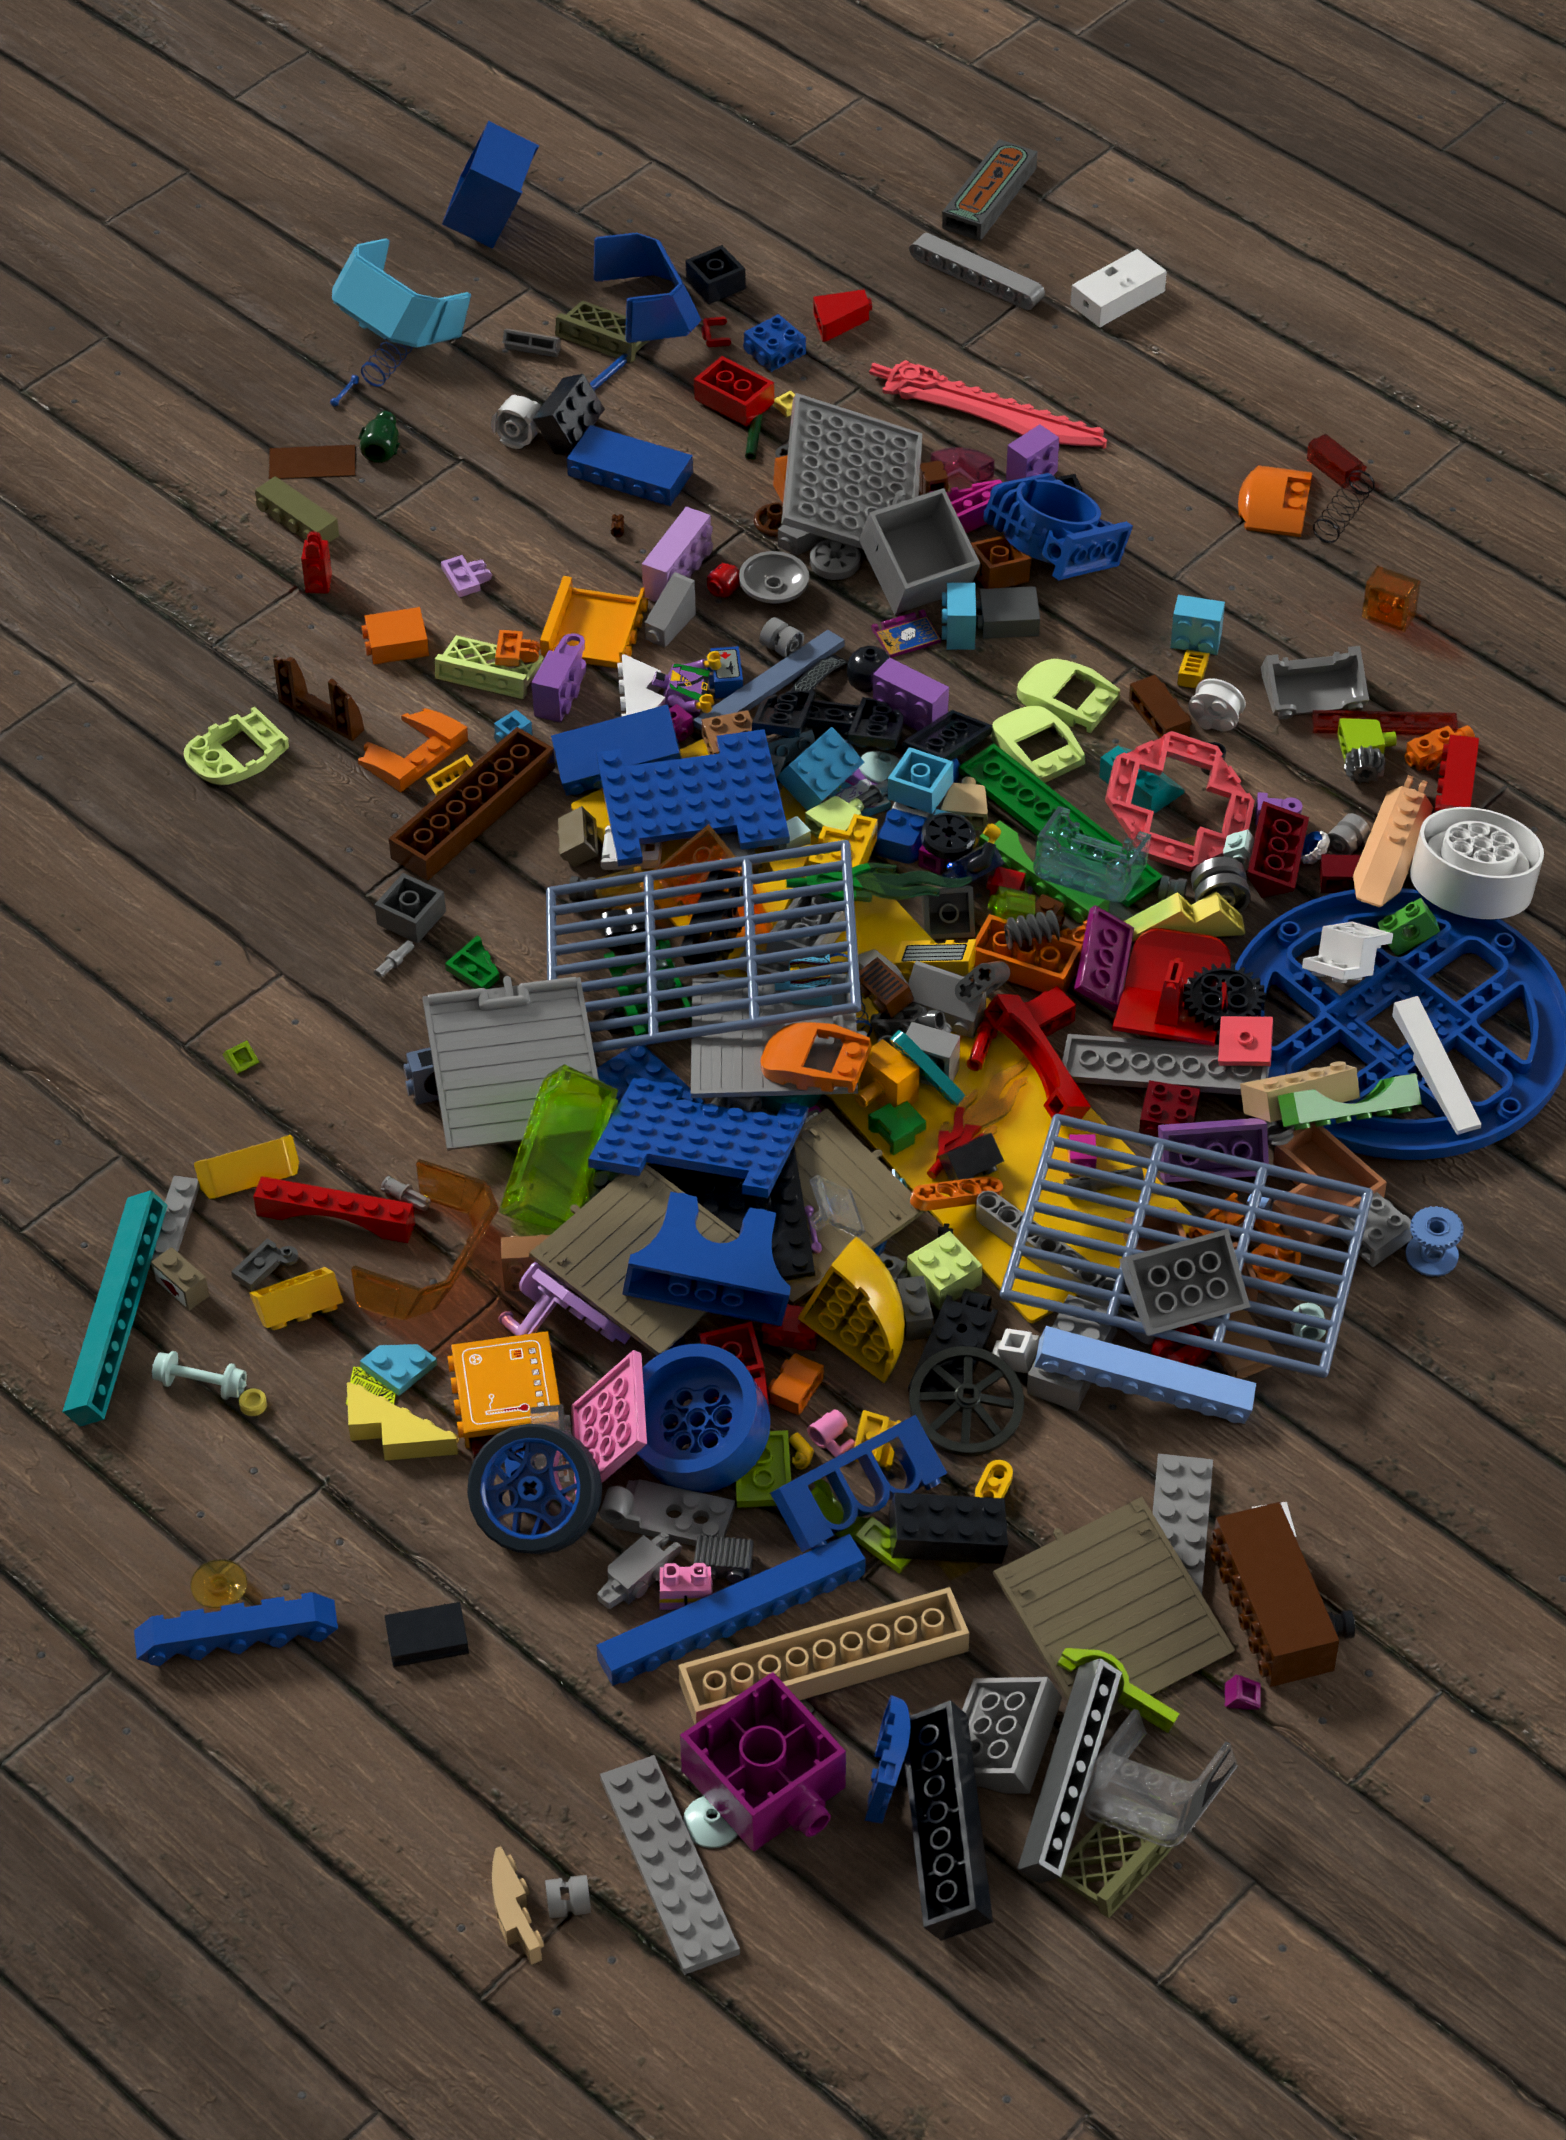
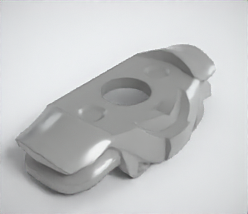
M1282 1119L1274 1122L1265 1121L1267 1123L1269 1145H1285L1292 1140L1294 1125L1283 1127Z

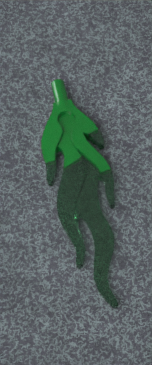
M865 863L852 867L854 901L871 902L872 895L896 900L922 895L939 896L940 890L929 885L955 888L972 881L971 876L949 879L922 870L893 874L896 872L897 866L882 863ZM842 871L811 875L805 878L786 879V888L842 881ZM913 884H929L924 886L904 887ZM843 891L819 894L831 900L844 901Z

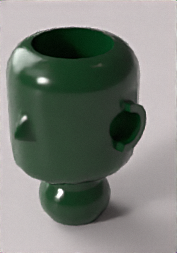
M389 411L379 412L376 418L369 421L365 428L362 427L358 436L360 440L359 448L367 460L375 463H384L397 454V449L400 445L398 443L399 432L393 413Z

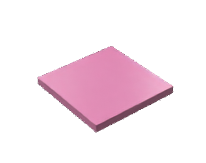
M635 1350L630 1352L571 1405L572 1436L580 1440L593 1455L600 1471L602 1483L647 1444L642 1354Z

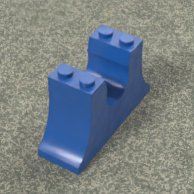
M670 1191L665 1219L659 1233L645 1248L630 1254L622 1295L782 1327L791 1286L779 1274L772 1255V1234L776 1213L765 1209L749 1208L743 1219L739 1237L728 1243H715L704 1238L696 1228L699 1212L697 1197Z

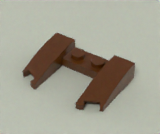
M276 656L273 659L280 703L351 741L364 731L359 707L352 696L342 689L334 679L331 678L328 681L330 704L318 699L315 695L308 693L303 673L295 658L288 657L287 659H282Z

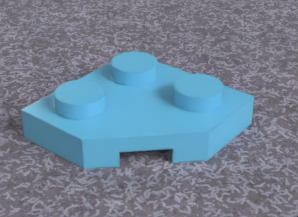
M418 1344L379 1345L360 1360V1368L398 1396L437 1366V1358Z

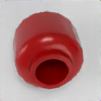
M721 563L713 569L707 577V587L710 593L716 597L726 598L740 587L738 568L728 563Z

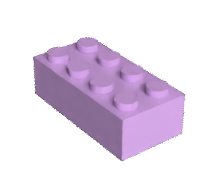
M689 507L684 508L642 563L645 598L657 602L674 572L691 579L694 571L700 568L704 558L709 556L713 549V543L711 542L713 530L711 515Z

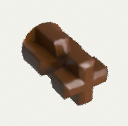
M616 514L612 515L611 535L614 537L624 535V516L622 514L619 516Z

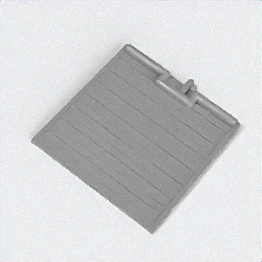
M849 973L831 975V985L849 982ZM745 977L693 978L692 986ZM775 983L758 986V996L790 991H775ZM748 988L692 996V1006L748 998ZM850 993L832 995L833 1006L851 1003ZM792 1002L759 1007V1017L828 1006L793 1004ZM749 1008L692 1017V1027L749 1019ZM856 1013L694 1037L691 1043V1098L857 1094L858 1083L854 1093H848V1088L834 1087L833 1092H824L818 1087H808L806 1091L797 1089L796 1085L787 1082L782 1085L772 1082L763 1075L760 1060L770 1038L778 1030L789 1024L802 1022L828 1023L841 1026L864 1036H867V1032L857 1031ZM816 1035L803 1067L831 1073L843 1046L841 1039L833 1037L825 1039L819 1038Z
M505 976L503 978L504 987L429 994L422 997L447 1151L605 1130L607 1124L580 977L527 982L512 986L511 978Z

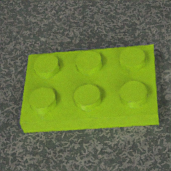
M788 1430L770 1431L766 1447L757 1463L748 1473L736 1481L737 1508L777 1506L770 1493L791 1482Z

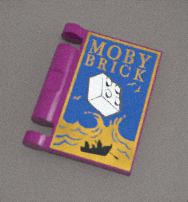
M924 609L918 611L920 617L918 619L916 614L912 612L881 622L882 630H879L877 624L871 625L873 633L891 658L941 643V639Z

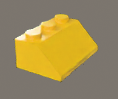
M326 1267L249 1292L262 1325L266 1328L271 1327V1330L286 1327V1322L296 1319L297 1322L313 1317L312 1313L322 1310V1313L336 1310L338 1308L337 1304L343 1303L335 1274Z

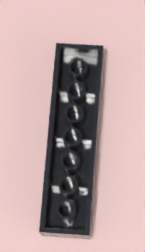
M950 1700L910 1716V1737L905 1755L923 1927L940 1941L993 1923L968 1715Z

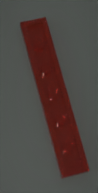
M1312 711L1313 733L1338 734L1339 719L1342 718L1375 719L1379 721L1382 733L1395 732L1396 735H1426L1445 726H1449L1454 733L1458 729L1457 713Z

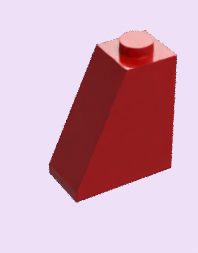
M865 289L813 297V315L822 342L828 341L869 321L872 301L871 298H867Z

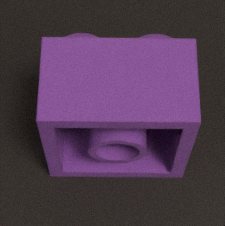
M1039 424L1007 446L1006 480L1012 481L1045 473L1054 475L1058 471L1059 437Z

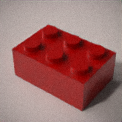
M723 356L694 378L696 401L745 426H748L757 415L762 414L775 403L773 381Z

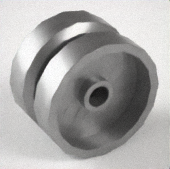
M1225 856L1214 857L1203 861L1192 872L1191 883L1195 893V902L1217 891L1239 913L1250 903L1251 894L1246 882L1245 869L1242 863L1235 858Z

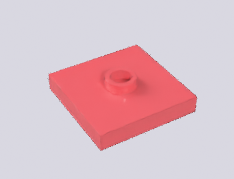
M1221 1016L1219 1066H1271L1273 1017Z

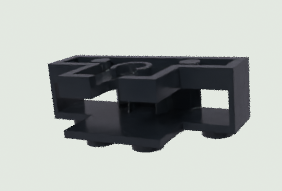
M726 870L710 871L706 882L740 877V873ZM743 886L729 888L728 892L723 889L701 893L698 903L743 896ZM738 907L693 914L689 925L740 917ZM742 927L712 931L711 936L710 932L686 935L681 946L736 938L737 933L741 932ZM734 949L682 957L685 964H703L715 962L720 956L722 960H727L729 954Z

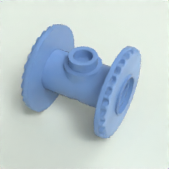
M1430 1206L1421 1209L1411 1220L1410 1231L1413 1238L1406 1247V1259L1411 1268L1422 1275L1431 1277L1444 1276L1451 1272L1458 1263L1459 1253L1456 1245L1463 1236L1464 1228L1462 1221L1457 1214L1447 1208Z

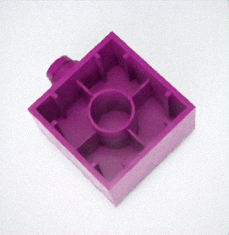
M771 1672L680 1734L682 1772L753 1852L790 1826L795 1831H801L807 1837L818 1834L826 1827L831 1818L830 1813L825 1808V1802L846 1788V1751L774 1672Z

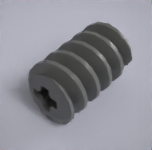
M1048 910L1046 915L1038 912L1036 918L1033 914H1028L1026 920L1022 915L1018 916L1016 921L1013 917H1009L1004 926L1006 943L1009 950L1012 949L1013 942L1015 941L1018 947L1022 948L1023 940H1026L1028 946H1032L1033 938H1036L1038 944H1042L1043 936L1046 937L1048 943L1052 941V935L1054 934L1058 941L1060 939L1058 920L1052 910Z

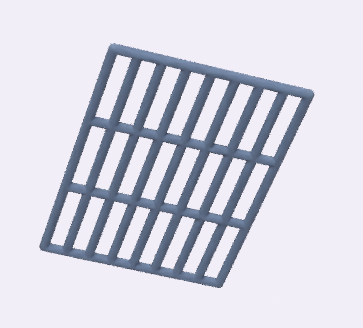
M848 840L551 886L546 889L547 980L557 979V976L646 962L645 973L581 982L583 992L647 983V993L585 1002L586 1012L647 1003L648 1013L588 1022L590 1032L648 1024V1034L593 1042L594 1053L857 1013L861 1010L851 845ZM841 851V861L752 875V865ZM742 867V876L654 890V880ZM842 871V881L753 894L754 884ZM644 882V892L556 905V896ZM743 886V896L658 910H655L654 900ZM838 891L844 892V901L754 915L755 904ZM644 902L645 912L556 925V916ZM744 906V916L655 930V920ZM845 911V921L755 935V925ZM645 922V932L557 945L558 935ZM745 926L744 937L656 950V940ZM846 931L847 941L756 955V945ZM646 942V952L557 966L558 955ZM746 947V957L657 970L656 968L657 960ZM840 952L848 953V962L757 976V965ZM747 967V977L657 991V981ZM849 972L848 983L758 996V986ZM748 988V998L658 1012V1001ZM850 993L851 1003L759 1017L760 1006ZM749 1008V1019L659 1032L658 1022Z
M1055 1114L1051 1120L999 1296L1004 1300L1146 1334L1141 1322L1117 1316L1120 1304L1135 1308L1131 1295L1123 1294L1126 1282L1121 1265L1118 1269L1025 1246L1028 1234L1124 1258L1145 1252L1136 1249L1139 1237L1165 1244H1174L1190 1239L1142 1227L1145 1215L1213 1232L1228 1229L1230 1236L1239 1238L1237 1249H1234L1241 1273L1244 1263L1339 1286L1337 1297L1335 1298L1242 1275L1245 1287L1334 1308L1331 1320L1254 1301H1249V1308L1242 1309L1326 1330L1328 1333L1325 1343L1229 1320L1231 1313L1196 1322L1216 1327L1213 1339L1175 1330H1167L1150 1336L1326 1378L1329 1374L1373 1198V1190L1070 1116ZM1062 1125L1154 1148L1149 1159L1058 1137L1059 1130ZM1054 1147L1145 1168L1147 1172L1145 1179L1140 1180L1051 1157ZM1163 1151L1175 1152L1257 1172L1255 1182L1253 1184L1161 1162ZM1049 1168L1140 1190L1141 1193L1138 1202L1048 1181L1045 1180ZM1158 1172L1249 1193L1251 1194L1249 1205L1155 1183ZM1267 1175L1361 1197L1359 1209L1266 1187ZM1041 1190L1135 1212L1132 1224L1038 1202ZM1153 1193L1244 1215L1245 1219L1243 1227H1238L1148 1204ZM1261 1197L1356 1219L1354 1229L1352 1231L1260 1209ZM1035 1212L1128 1234L1126 1246L1035 1225L1032 1224ZM1255 1220H1265L1350 1241L1348 1253L1253 1230ZM1250 1241L1345 1263L1342 1275L1248 1253V1246ZM1024 1256L1116 1279L1113 1291L1021 1269L1018 1268L1021 1257ZM1016 1278L1110 1301L1107 1313L1012 1291L1014 1280ZM1226 1330L1322 1353L1319 1366L1224 1343V1336Z

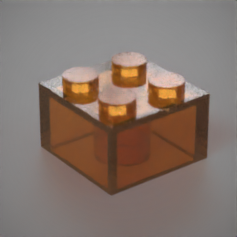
M1377 566L1366 582L1362 617L1405 632L1416 615L1421 581Z

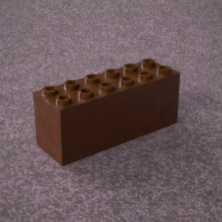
M1276 1502L1216 1517L1215 1529L1212 1530L1213 1545H1210V1554L1213 1561H1217L1220 1566V1579L1229 1588L1228 1594L1232 1607H1237L1239 1625L1242 1631L1246 1630L1248 1634L1250 1652L1256 1654L1258 1658L1257 1665L1260 1676L1266 1678L1269 1687L1333 1672L1335 1670L1340 1640L1281 1503Z

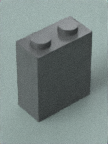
M1036 586L980 589L979 599H976V613H980V615H977V627L982 629L983 639L1039 636L1040 615Z

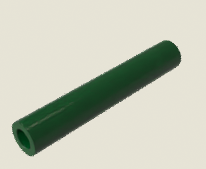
M762 414L757 415L749 425L745 458L748 460L756 459Z

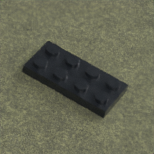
M951 710L904 740L902 750L907 751L910 747L952 761L991 735L993 725Z

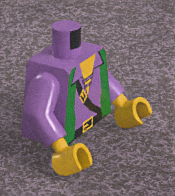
M718 651L710 652L707 655V661L702 659L693 663L673 664L668 675L656 671L652 685L664 689L663 696L665 697L666 704L671 707L678 704L694 718L698 717L701 709L702 712L709 713L712 710L711 705H714V699L711 694H706L710 675L708 667L712 670H718L721 667L720 653Z

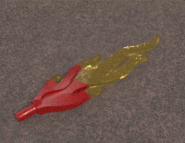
M1025 1055L1017 1064L994 1075L987 1091L975 1105L971 1106L977 1099V1089L973 1090L958 1104L954 1113V1125L951 1133L948 1130L949 1122L945 1121L942 1124L938 1135L936 1162L927 1171V1175L930 1178L935 1179L943 1170L939 1155L991 1132L992 1135L997 1133V1126L992 1124L1000 1121L1011 1111L1020 1088L1027 1084V1077L1015 1080L1006 1096L999 1100L1004 1087L1028 1067L1030 1061ZM985 1129V1130L982 1131L977 1137L973 1138L977 1133H979L981 1130Z

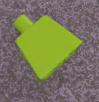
M1339 719L1337 736L1344 762L1346 754L1350 753L1352 748L1359 749L1361 745L1367 748L1371 745L1373 749L1379 748L1380 752L1384 754L1385 747L1396 746L1397 744L1396 733H1382L1378 720Z

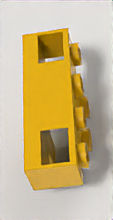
M854 814L847 831L823 826L818 837V844L848 840L851 845L852 867L868 863L877 841L878 819ZM841 851L811 855L809 866L841 861Z

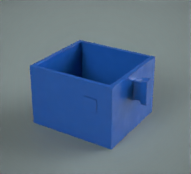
M488 121L459 177L442 225L493 249L523 192L521 188L539 145Z

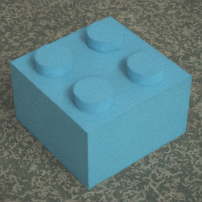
M947 583V592H942V606H946V609H942L941 621L946 623V626H942V640H946L947 650H975V583Z
M1178 595L1173 614L1170 648L1187 649L1217 655L1222 636L1225 602Z
M909 747L888 777V799L932 814L953 784V762Z

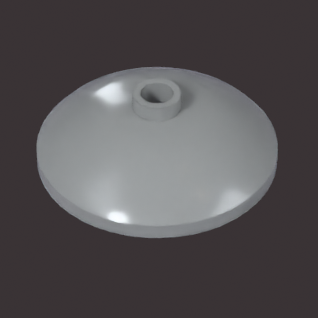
M767 551L753 555L743 563L739 572V582L742 589L752 598L765 603L778 604L791 601L799 597L806 590L809 583V572L806 565L799 558L785 552Z

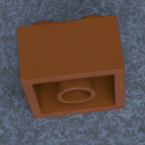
M1004 535L971 543L980 562L975 577L985 589L1004 588L1029 582L1031 558L1012 546Z

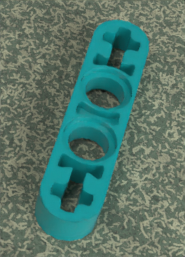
M898 1030L890 1038L893 1046L919 1066V1072L946 1100L955 1106L963 1100L965 1094L909 1036Z

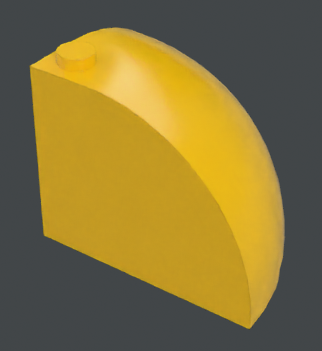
M855 1237L831 1264L798 1319L885 1383L899 1359L903 1345L905 1328L903 1305L896 1283L885 1264L859 1237Z

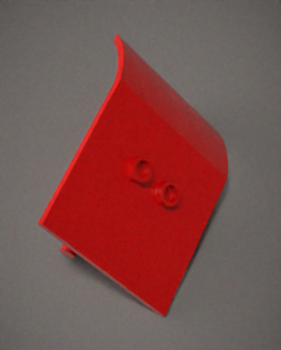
M1152 928L1143 932L1135 941L1131 952L1125 986L1112 1030L1214 1046L1218 1028L1214 1031L1213 1025H1208L1204 1028L1203 1021L1195 1023V1016L1189 1017L1188 1010H1184L1182 997L1184 984H1187L1188 977L1193 978L1194 971L1202 973V967L1211 970L1212 964L1217 968H1221L1222 963H1225L1226 968L1230 969L1231 955L1227 946L1220 939L1210 935L1164 928ZM1222 982V1012H1223L1224 1003H1225V998H1226V983H1225V982Z

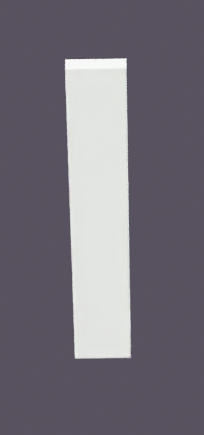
M1416 996L1394 1002L1392 1016L1414 1052L1413 1061L1455 1133L1459 1135L1481 1128V1122L1419 997Z

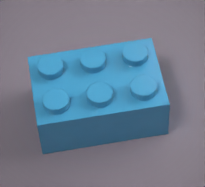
M831 727L791 762L776 778L808 811L822 803L865 762L837 731Z

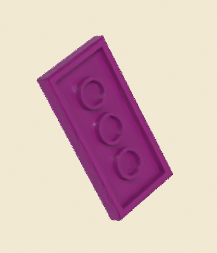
M1096 905L1089 909L1074 990L1115 1012L1118 1009L1123 993L1134 927Z

